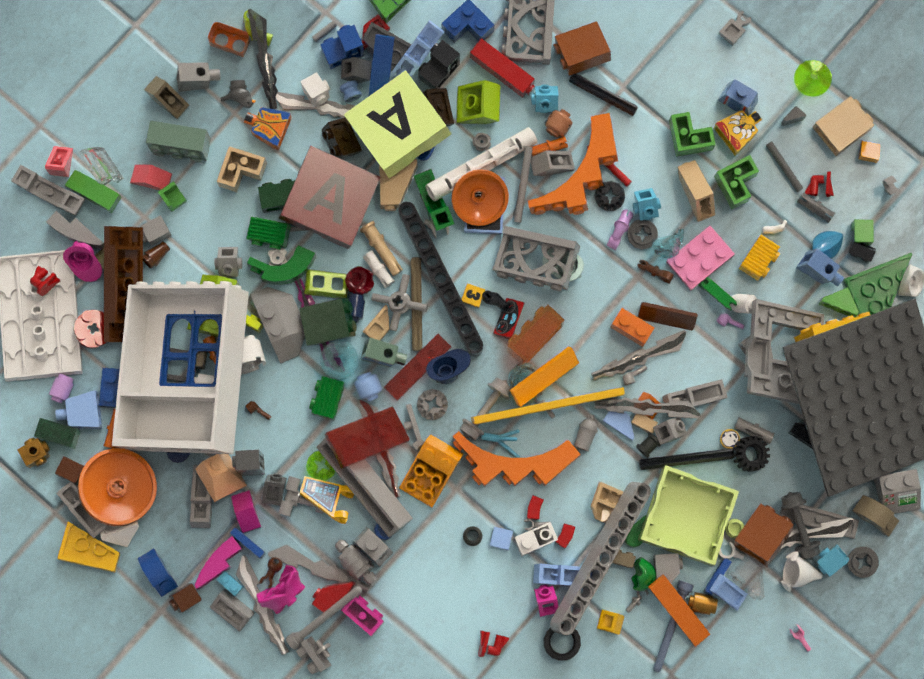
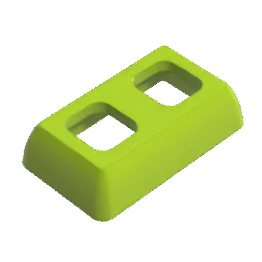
M309 269L306 272L304 293L306 295L338 299L347 298L348 289L345 283L347 274ZM313 276L324 277L323 288L313 287ZM333 278L343 279L342 290L332 289Z

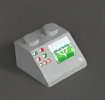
M917 469L886 474L874 479L879 503L886 506L894 514L921 509V487Z

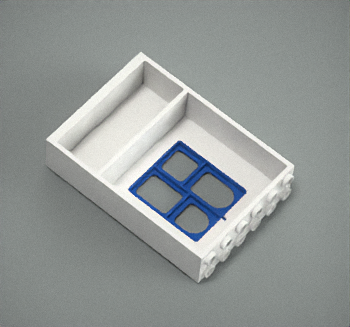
M155 281L153 285H148L147 282H136V285H128L112 446L131 451L234 453L248 291L241 289V286L232 285V282L220 281V284L210 281H204L203 284L187 281L186 284L175 281L165 284ZM186 319L191 325L189 351L186 353L170 352L172 327L176 321ZM208 319L215 320L219 326L218 341L216 343H199L198 334L201 324ZM199 351L216 352L214 382L211 384L194 382L196 355ZM180 360L188 362L185 383L167 382L169 361Z

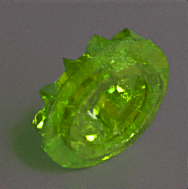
M315 451L308 457L306 468L312 478L326 481L332 478L336 471L325 460V465L329 470L322 468L317 473L319 466L315 461L322 462L325 459L320 451Z

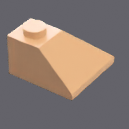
M216 454L202 461L195 468L214 502L247 486L242 476L233 468L232 459L229 454Z

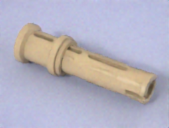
M372 221L363 226L360 232L365 234L369 240V245L378 252L392 276L400 273L403 269L384 242L383 234L380 235L375 227V222Z

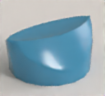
M835 231L819 233L812 241V250L819 249L829 258H834L841 249L843 234Z

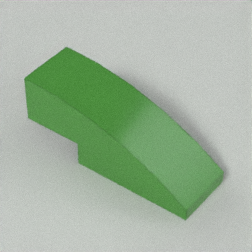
M74 170L65 184L67 188L110 213L114 211L122 198L117 192L77 170Z

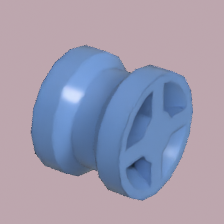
M349 81L339 87L340 91L344 93L345 102L355 101L362 96L361 91L357 88V81Z

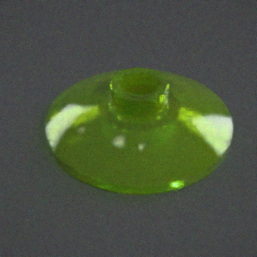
M808 60L801 63L796 69L794 82L801 93L816 97L824 94L829 89L832 75L824 63L818 60ZM811 74H816L817 79H813Z

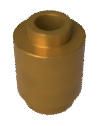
M694 592V595L689 597L688 606L691 607L693 612L710 615V613L715 614L718 599L713 598L712 595Z

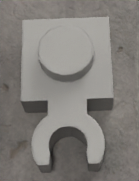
M743 11L738 13L736 21L731 18L719 31V35L732 46L744 34L745 29L743 26L749 25L751 17L746 21L741 19V16L744 14Z

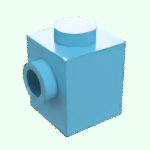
M836 544L830 550L828 547L819 554L820 558L817 562L820 571L823 574L827 573L830 577L848 563L849 557Z

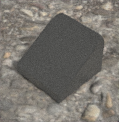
M796 106L786 115L781 125L786 126L803 121L807 115Z

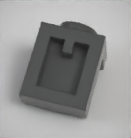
M268 474L264 484L262 503L280 506L287 478L282 477L280 474Z

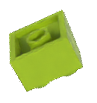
M482 80L458 86L457 123L490 124L499 122V84Z

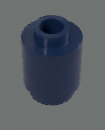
M349 294L348 299L353 307L352 319L355 323H358L359 320L363 319L364 296Z

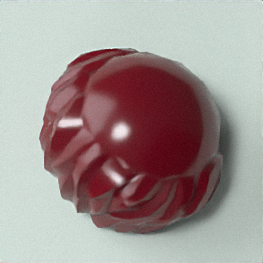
M360 266L350 269L345 278L346 287L349 292L363 295L371 291L374 286L373 273Z

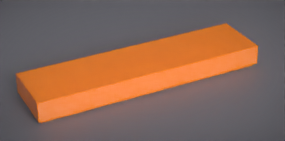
M661 575L648 586L695 647L710 635L665 575Z

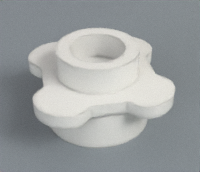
M286 249L269 250V265L280 266L287 263Z

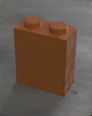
M597 21L555 36V44H553L556 55L560 54L562 69H566L569 76L611 61L610 48Z
M760 503L736 537L734 546L768 567L793 531L794 524H792L788 517L784 515L781 517L775 513L776 511L769 505L764 506Z

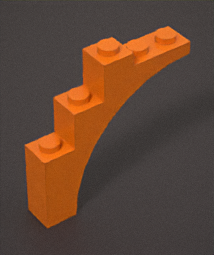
M610 113L591 116L592 131L590 144L579 168L568 181L556 190L542 197L528 200L531 214L541 215L546 211H561L566 207L569 213L574 215L588 211L585 189L595 190L603 186L600 165H612L618 161Z
M459 431L453 435L455 441L452 442L459 451L463 450L467 454L465 458L472 466L474 464L477 466L472 470L474 474L472 478L479 486L482 484L484 487L500 473L504 474L502 478L508 485L513 484L516 486L531 472L534 473L532 477L539 485L542 483L546 486L581 455L569 440L544 454L527 458H509L484 451L468 441Z

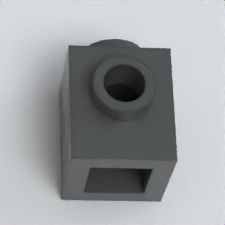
M356 57L342 60L341 79L347 81L355 80L357 83L370 80V61Z

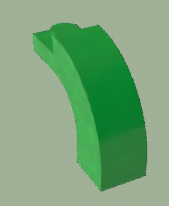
M432 169L413 175L434 229L438 231L453 225V218L443 198L434 202L426 191L425 185L435 180Z
M298 245L292 258L283 265L271 266L253 257L249 258L247 265L250 267L251 272L258 275L263 273L261 276L262 282L284 285L303 277L313 265L316 254Z

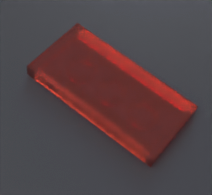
M393 406L325 433V437L341 469L405 444L410 440Z

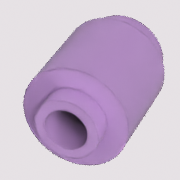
M59 373L49 392V395L52 396L51 400L62 404V401L68 399L74 385L72 384L74 379Z

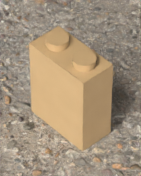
M851 96L815 122L812 127L835 156L860 139L874 126L872 117L867 113L865 114L861 109L859 101Z

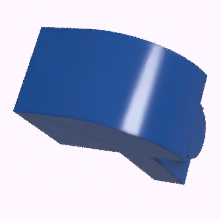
M154 548L137 558L149 582L155 587L161 597L178 587Z

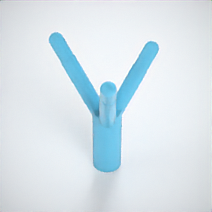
M518 429L500 435L490 433L482 435L481 440L497 442L515 458H520L517 453L503 442L517 441L516 437L508 436L519 433Z

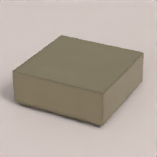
M199 351L197 353L195 365L197 369H205L207 351Z

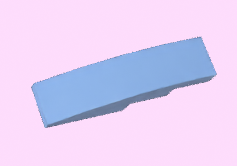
M429 20L391 71L390 81L405 70L412 77L429 54L433 45L437 43L445 31Z

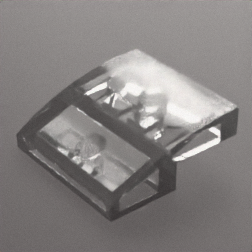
M92 147L78 152L99 184L106 185L111 181L118 183L124 179L104 148Z

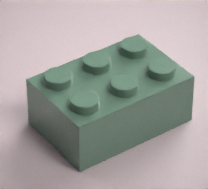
M150 121L146 144L156 156L167 154L172 155L171 157L175 159L186 157L190 158L191 161L201 162L202 160L207 161L211 138L206 129Z

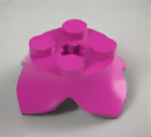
M290 565L285 566L279 579L280 583L274 588L271 587L256 594L257 601L261 607L272 609L278 614L285 608V605L291 606L297 600L296 594L298 595L304 590L305 586L300 581L299 572Z

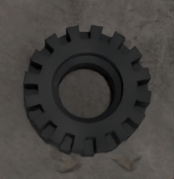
M749 436L739 439L740 441L735 443L736 446L732 449L735 453H732V457L736 456V459L733 461L734 463H739L737 467L742 468V471L752 472L761 470L765 467L764 464H768L769 460L767 458H770V454H767V451H770V448H765L768 444L767 442H762V438ZM749 446L753 447L756 451L757 456L754 461L748 460L746 456V449Z

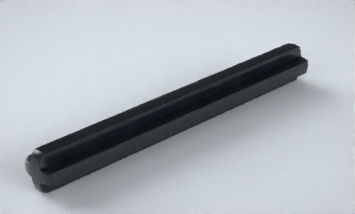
M732 448L640 459L639 468L640 470L662 468L665 465L670 467L728 460L734 458L732 457L734 451Z

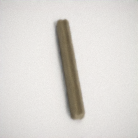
M413 257L411 258V301L422 303L421 258ZM412 309V350L422 351V311Z

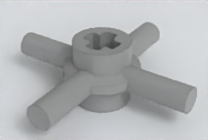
M402 275L399 291L394 292L390 297L372 294V301L388 304L393 312L389 330L397 331L401 314L406 313L409 309L423 312L428 310L427 304L411 301L410 296L406 293L410 275ZM397 301H403L402 304L397 305Z

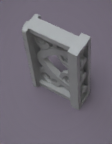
M506 0L509 2V8H505L504 19L508 20V26H504L503 37H506L507 41L506 44L502 45V54L511 61L550 65L555 0H529L530 3L527 5L525 0H522L520 5L516 4L515 0ZM514 8L518 12L512 18V10ZM537 8L538 12L540 10L544 11V15L538 16L535 9ZM531 11L534 19L545 24V27L537 28L528 38L517 23L524 15ZM511 28H512L513 32L516 34V36H515V37H512V38H511ZM536 34H541V35H542V39H541V40H538V39L536 38V39H535V42H534V41H533L534 36H535ZM513 43L519 44L517 49L522 48L524 44L527 47L524 52L517 54L512 50ZM531 48L543 53V55H530L528 52Z
M504 226L502 241L492 270L500 278L508 279V277H513L515 281L521 283L530 281L538 287L548 285L556 291L568 290L580 245L576 241ZM510 239H513L514 251L507 252ZM525 243H530L528 250L521 251V249H526L524 247ZM538 245H541L542 253L549 262L537 269L531 270L526 264L523 255L532 253ZM550 248L554 249V252L550 253L554 256L553 258L547 254ZM568 251L570 253L565 266L560 261L563 259V257ZM515 255L516 258L508 261V263L513 262L514 267L511 269L505 268L504 260L508 256ZM556 265L563 269V276L560 279H553L551 277L553 272L559 274L555 268Z

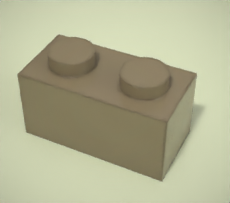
M619 550L612 563L632 569L636 556H633L634 553H622V550Z

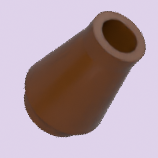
M162 241L155 247L145 251L143 255L144 263L149 268L157 267L170 250L169 246Z

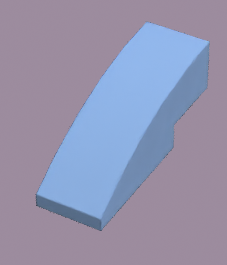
M534 564L533 583L571 586L581 567Z

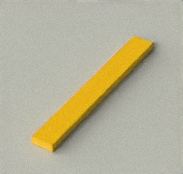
M624 387L473 416L471 421L473 424H481L622 396L625 394Z

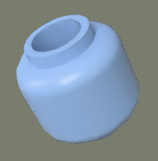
M370 371L356 377L357 380L354 382V386L359 398H367L368 401H372L379 397L378 393L382 391V386L376 374H371Z

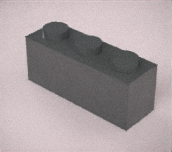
M259 449L235 451V456H232V466L241 476L265 475L264 455Z

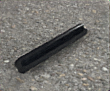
M577 73L570 76V83L632 116L636 113L638 107L635 104Z

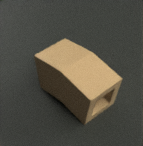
M635 414L631 422L632 425L647 433H653V427L658 424V422L649 417Z

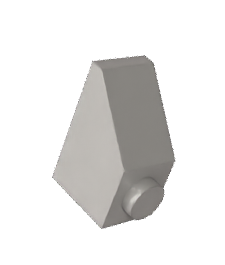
M544 151L531 157V168L534 176H550L575 170L571 151Z
M678 553L653 556L656 580L661 575H665L669 582L672 583L680 574V569H683L682 558H679Z

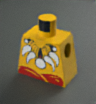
M741 110L718 121L713 129L736 156L755 137L758 132L755 125L762 119L756 111L747 116Z

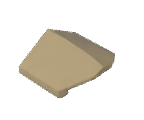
M599 482L590 506L594 518L606 523L623 491Z

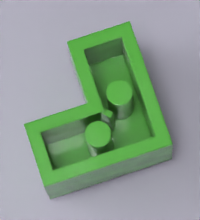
M690 112L670 116L669 125L676 157L712 151L716 144L712 127L693 130Z
M751 155L717 171L714 176L731 209L748 202L751 198V194L744 182L756 177L759 172Z

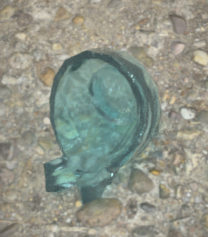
M678 229V234L674 233L670 236L654 239L651 242L653 252L666 259L678 255L680 246L683 244L684 229Z

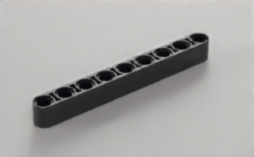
M403 202L399 206V217L466 351L471 356H479L483 351V341L415 206L411 202ZM409 208L413 212L411 215L405 216L402 214V211ZM413 225H418L421 227V230L414 233L410 228ZM425 241L429 244V247L421 249L419 244ZM430 258H435L438 263L435 266H429L427 261ZM438 275H443L446 277V281L438 283L435 278ZM452 292L455 297L452 300H447L444 298V294ZM454 309H461L463 311L462 316L455 317L452 314ZM467 325L471 327L472 331L469 334H464L461 332V328ZM476 342L480 345V349L472 351L469 345Z

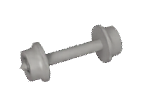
M495 378L492 383H488V387L494 392L477 416L487 414L500 396L509 400L510 389L512 388L507 384L506 380L502 381L499 378ZM463 418L460 431L464 433L465 438L470 437L476 441L480 435H484V432L478 428L480 424H473Z

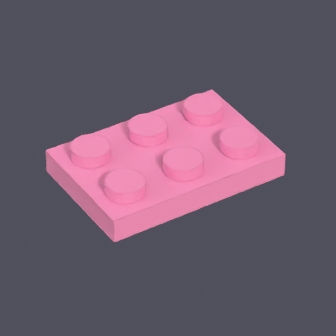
M709 226L669 258L666 263L691 291L704 281L706 277L710 276L732 258L735 253L716 231Z

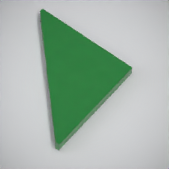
M912 253L843 279L859 311L858 315L865 312H870L871 315L892 307Z

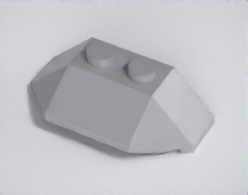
M270 287L250 294L280 363L297 357L305 339L300 311L293 296Z

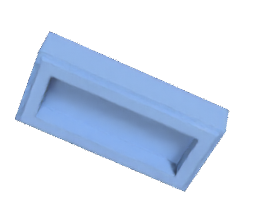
M719 574L710 589L712 593L735 610L739 609L748 595L722 574Z

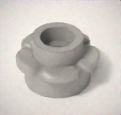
M485 133L476 134L475 138H473V146L479 151L487 150L491 146L490 136Z

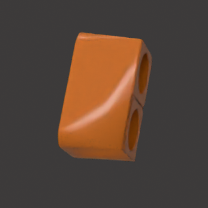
M220 22L213 23L208 35L210 46L244 57L250 42L247 32ZM218 34H225L228 37V43L225 46L215 43V38ZM236 40L245 42L242 52L233 50L232 45Z

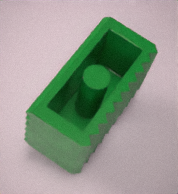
M251 217L246 239L251 241V245L262 247L263 244L270 245L269 248L281 250V247L287 248L291 225Z
M322 376L321 380H317L314 391H317L315 399H311L309 409L312 410V415L335 421L345 386L343 381Z

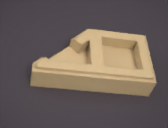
M387 305L380 310L363 330V333L369 338L381 341L389 332Z

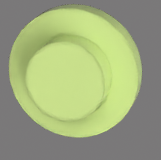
M731 519L726 524L725 532L729 537L736 538L744 528V524L738 519Z

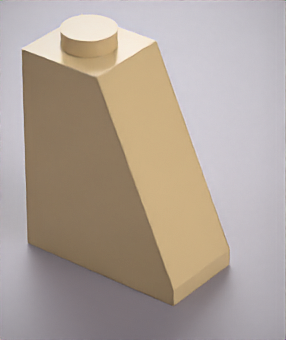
M414 159L411 164L390 179L379 165L381 209L396 211V208H399L402 204L413 175L417 170V159Z
M693 160L678 166L679 180L697 222L715 216L713 192L696 161Z

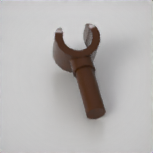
M250 401L245 406L251 414L257 411L268 420L272 417L254 401Z

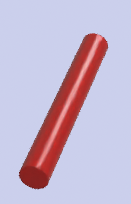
M614 164L605 165L626 187L632 183Z

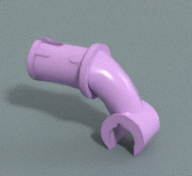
M628 210L621 212V216L614 223L615 229L607 243L608 247L614 250L617 249L622 235L629 229V223L633 218L631 211L628 216H626Z

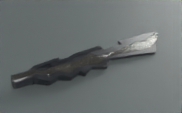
M248 9L252 39H257L259 53L256 55L264 80L262 86L265 96L269 101L270 109L275 110L277 109L276 95L278 90L275 86L277 78L274 74L276 70L272 66L273 56L267 52V20L252 9Z

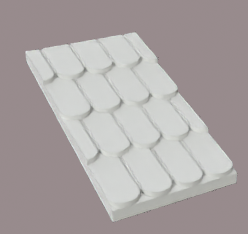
M65 250L0 257V325L4 379L6 382L57 377L59 373L66 376L83 374L81 344L78 342L73 331L74 323L78 318L75 274L63 260ZM38 266L48 271V274L41 280L42 282L53 272L61 281L44 296H40L37 293V288L30 284V279L34 276Z

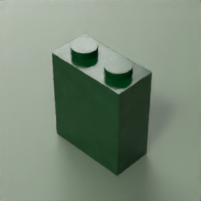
M340 298L299 308L307 346L356 336L355 331L357 327L351 314L353 307L348 298Z

